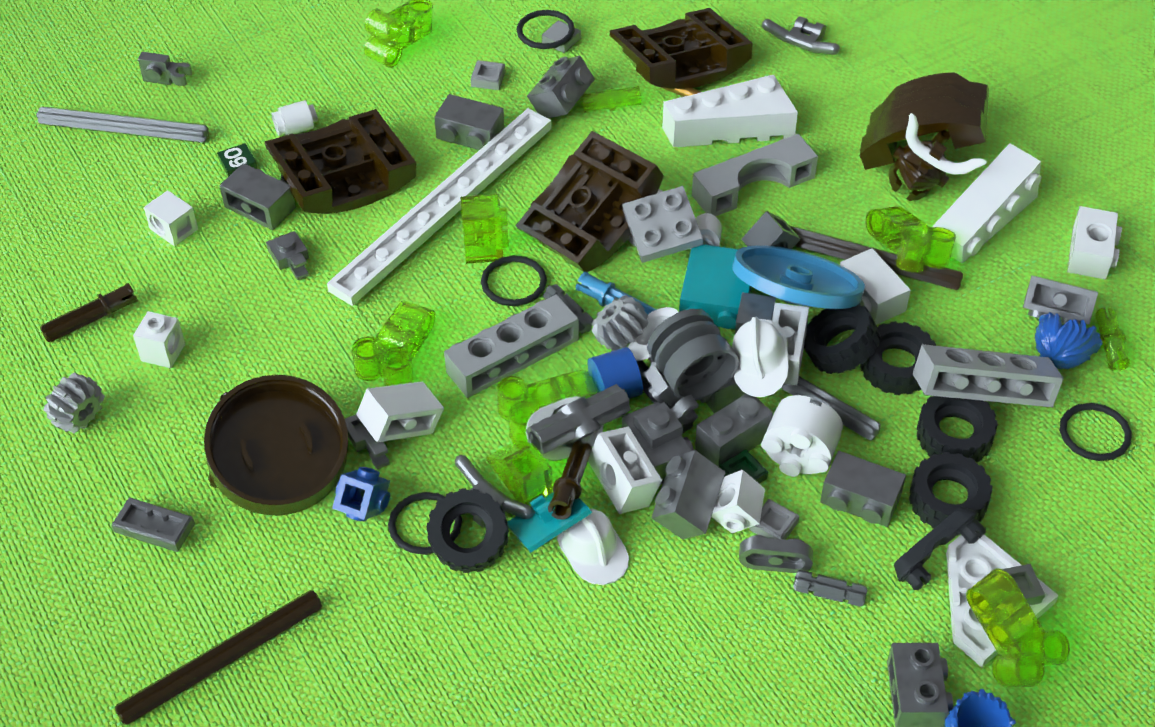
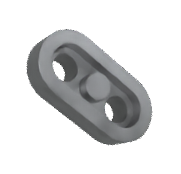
M753 535L740 543L739 561L743 566L750 569L797 573L798 570L808 571L812 567L813 550L811 546L800 539L784 540Z

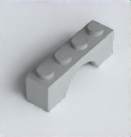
M799 134L693 173L692 196L705 213L718 216L737 208L739 190L751 182L761 180L774 181L790 188L814 179L818 155Z

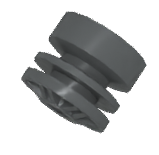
M702 309L680 311L667 318L654 330L647 345L649 356L656 363L659 371L664 374L666 382L679 399L692 395L695 401L711 396L729 383L739 365L737 354L728 341L721 336L719 328L714 324L710 315Z

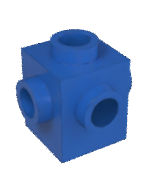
M359 467L358 470L341 474L336 486V496L332 509L346 513L347 517L357 521H367L369 518L380 515L385 511L390 500V492H388L390 480L379 477V471L368 467Z

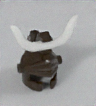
M910 114L906 130L908 145L904 148L899 146L894 152L893 157L897 160L889 170V182L892 190L895 192L902 186L903 183L897 175V170L899 169L907 188L913 190L906 199L909 201L919 200L925 197L934 186L938 185L942 188L949 179L946 173L954 175L966 174L985 165L987 161L981 158H973L962 163H955L945 159L944 152L947 147L944 144L950 138L949 132L947 130L939 131L932 141H920L917 136L919 126L917 118L914 114Z

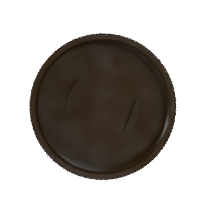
M267 375L253 378L230 390L212 410L204 435L206 462L212 480L218 489L236 505L251 512L264 515H287L300 512L324 499L340 480L347 461V425L336 402L317 385L307 380L287 375Z

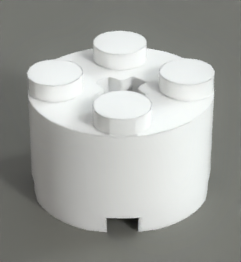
M801 395L789 396L781 400L761 442L762 448L769 457L780 465V471L791 477L798 476L799 473L816 474L826 472L843 429L842 420L832 407L823 402L820 407L810 403L811 397Z

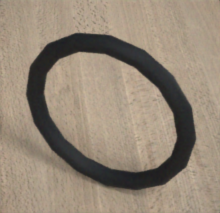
M538 10L529 13L519 21L516 28L517 35L524 44L538 49H552L562 46L573 37L575 32L573 21L566 14L554 10ZM547 15L564 20L569 27V31L564 38L552 43H538L525 37L522 30L524 24L530 19Z
M515 255L501 257L490 263L483 271L481 278L483 292L492 301L507 306L525 305L534 301L543 293L547 282L544 269L536 261L524 256ZM505 263H525L532 266L539 273L540 284L533 294L525 298L515 300L504 299L495 295L489 289L487 283L489 274L494 268Z
M1095 403L1078 404L1068 409L1060 420L1059 431L1064 443L1074 453L1086 459L1096 461L1114 460L1125 454L1131 445L1132 431L1128 422L1117 411L1106 405ZM1095 410L1104 412L1121 425L1124 431V442L1119 449L1111 453L1097 454L1088 452L1078 447L1070 439L1067 432V422L1072 415L1080 411Z
M422 492L410 495L396 505L390 514L388 528L391 538L400 548L414 554L427 555L434 553L431 546L417 547L404 542L398 535L395 524L397 516L402 509L412 502L423 499L438 501L445 498V496L439 493ZM461 515L455 519L454 528L450 534L453 542L460 534L462 525Z

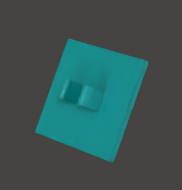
M553 492L545 498L541 495L530 502L531 507L535 511L534 516L529 519L515 516L507 521L508 528L531 553L592 513L590 508L580 498L575 499L571 515L567 519H556L551 516L553 511H548V506L554 495Z

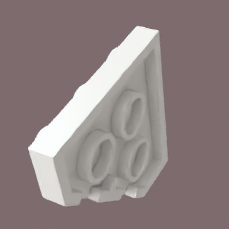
M960 535L948 545L946 557L953 643L982 668L1056 603L1059 595L1038 579L1045 593L1042 603L1007 610L1001 600L991 607L977 610L970 597L971 594L978 593L975 584L981 581H993L992 578L996 570L1021 566V564L986 535H983L981 538L978 537L974 544H968V541Z

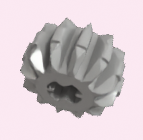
M624 295L619 299H613L609 305H605V308L597 313V318L591 324L593 326L592 332L601 345L612 351L627 347L631 342H635V339L643 334V329L649 323L647 320L648 314L644 311V307L638 301L636 302L633 297Z
M74 372L68 378L62 377L60 384L53 386L52 393L46 396L48 402L43 410L47 413V418L58 429L75 433L80 428L85 429L88 422L95 419L96 413L102 409L100 404L105 396L101 393L102 388L97 385V382L90 377L87 378L83 374L79 375Z

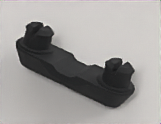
M963 506L959 507L894 563L899 582L906 580L913 590H920L924 584L926 585L931 580V574L922 565L930 558L935 548L939 545H946L956 535L960 534L968 541V544H974L978 537L981 538L986 533V527L984 528L977 520L979 513Z

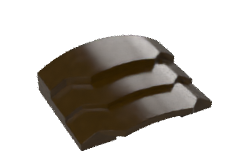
M711 8L685 13V19H678L653 29L641 30L636 25L610 30V37L623 48V52L636 64V71L650 84L662 88L687 89L707 85L730 75L752 59L753 43Z
M951 72L923 76L897 86L884 102L871 113L866 134L862 137L859 155L865 170L895 163L893 154L897 148V141L906 139L910 114L916 116L919 124L917 136L948 129L955 149L986 142L988 85L971 82L957 73Z
M377 109L350 116L349 119H342L318 130L296 135L292 133L265 141V147L278 164L279 171L290 185L291 194L304 212L328 214L361 208L391 195L416 177V161Z
M591 131L574 154L568 157L550 185L531 203L530 208L516 224V227L546 248L560 255L566 262L583 272H589L609 259L632 235L622 204L657 194L664 175L654 163Z

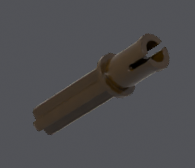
M126 283L124 286L103 296L101 293L97 294V299L42 324L40 330L46 341L52 342L106 315L110 318L112 317L111 313L129 304L138 302L136 295L133 294L134 291L130 284Z
M581 440L574 442L562 476L553 485L554 495L548 506V511H553L551 516L556 519H567L572 513L575 499H579L582 488L580 482L592 450L589 443H583Z

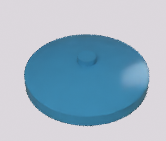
M760 245L743 247L737 250L732 265L733 272L746 284L765 294L795 305L826 309L851 308L861 302L865 290L864 282L845 267L822 257L788 248Z

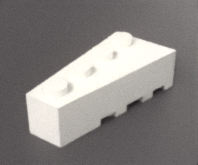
M773 74L664 101L662 128L673 147L712 145L713 140L727 141L728 144L739 143L740 138L757 137V141H769L770 136L783 135L785 139L795 135L798 112Z
M1009 143L932 226V245L961 263L965 262L971 255L977 254L989 239L1038 197L1039 183L1042 178L1040 175L1041 161Z

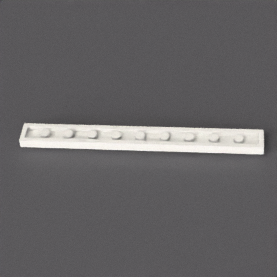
M527 108L327 283L328 292L351 306L357 303L551 130V120Z

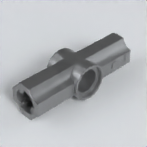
M617 384L587 399L581 397L560 408L556 414L526 429L527 440L533 451H536L540 456L570 441L574 443L596 432L601 428L600 426L631 410L629 398L625 390L621 389Z

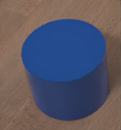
M628 347L588 359V373L595 394L617 384L621 389L625 390L629 399L642 395L643 384L640 370L633 353Z

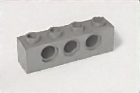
M557 294L546 300H541L534 306L518 314L511 315L506 320L486 328L477 335L461 343H456L445 350L446 373L462 393L469 398L578 341L579 319Z
M924 344L921 346L913 371V376L924 395L1043 407L1054 406L1064 379L1049 357Z

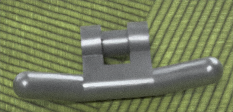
M799 16L795 21L794 27L789 32L770 19H765L762 22L764 30L791 45L813 53L836 55L840 51V46L836 43L820 42L826 31V25L818 22L812 24L808 22L807 18Z
M465 455L456 457V467L473 486L470 490L478 489L481 493H488L495 502L498 501L504 512L522 519H529L534 516L535 511L531 506L510 499L484 479ZM471 514L473 515V521L481 527H486L484 521L479 516Z

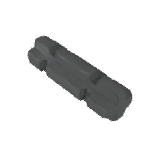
M557 284L549 285L543 294L544 299L546 300L557 294L579 319V332L582 334L589 332L592 329L591 324L594 319L587 312L583 313L584 309L568 294H565Z
M803 570L797 571L793 585L794 590L797 592L808 594V591H813L814 596L843 602V599L849 600L848 604L859 607L864 605L867 594V587L865 585L852 583V586L846 585L847 581L820 574L817 577H813L812 572Z

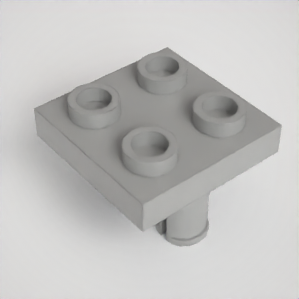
M683 186L622 204L642 263L703 245V237Z

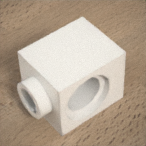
M168 190L144 207L150 230L173 246H176L198 230L193 207Z
M149 311L133 335L142 362L172 368L185 346L178 318Z
M744 470L725 476L711 517L730 533L760 524L765 488Z

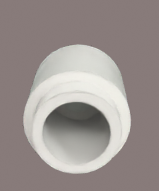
M306 100L279 107L278 111L271 113L278 136L292 133L297 134L314 129V122L318 121L313 104L308 105Z
M709 213L697 216L695 219L703 237V244L719 247L722 233L720 221L716 216Z

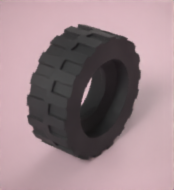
M860 303L857 306L845 309L825 308L807 324L804 349L819 371H825L827 374H839L847 370L851 371L858 365L865 363L875 353L876 347L879 346L881 335L870 312L864 305L861 306ZM848 330H855L843 342L827 346L838 334Z
M897 321L880 324L878 326L881 335L879 346L876 347L875 353L865 363L860 364L861 371L864 372L863 376L871 382L873 387H877L885 393L890 392L894 393V395L906 393L908 395L913 394L914 391H920L921 388L913 376L914 367L922 344L936 346L935 341L930 338L927 332L922 331L916 325L912 326L906 322L897 323ZM887 349L905 350L915 357V363L911 367H895L883 361L882 353Z
M930 396L921 409L917 425V440L920 441L921 448L928 453V456L933 454L939 455L943 452H950V454L959 453L963 454L964 457L974 459L978 463L984 456L988 455L992 447L998 426L997 420H995L996 414L994 410H991L990 404L986 401ZM946 417L961 418L973 425L974 433L969 438H954L943 433L940 430L939 424Z
M943 452L939 455H930V458L922 460L920 466L916 467L909 492V501L913 506L912 510L915 515L917 514L923 523L931 525V528L938 526L961 506L978 512L979 517L977 520L981 522L987 512L991 499V478L989 474L985 473L982 465H978L970 457H964L963 454ZM940 480L957 482L967 489L968 498L962 504L945 503L934 496L933 486Z
M463 488L457 492L446 494L445 498L439 499L436 502L434 510L431 509L429 514L430 520L427 523V537L434 554L443 565H448L450 569L456 572L457 570L463 571V573H470V571L480 572L484 570L483 568L491 567L495 564V560L498 557L501 558L504 553V547L508 543L509 529L501 505L498 501L495 502L491 495L481 493L478 489L466 490V488ZM462 514H475L486 525L485 537L475 547L462 548L451 539L450 527L453 521Z

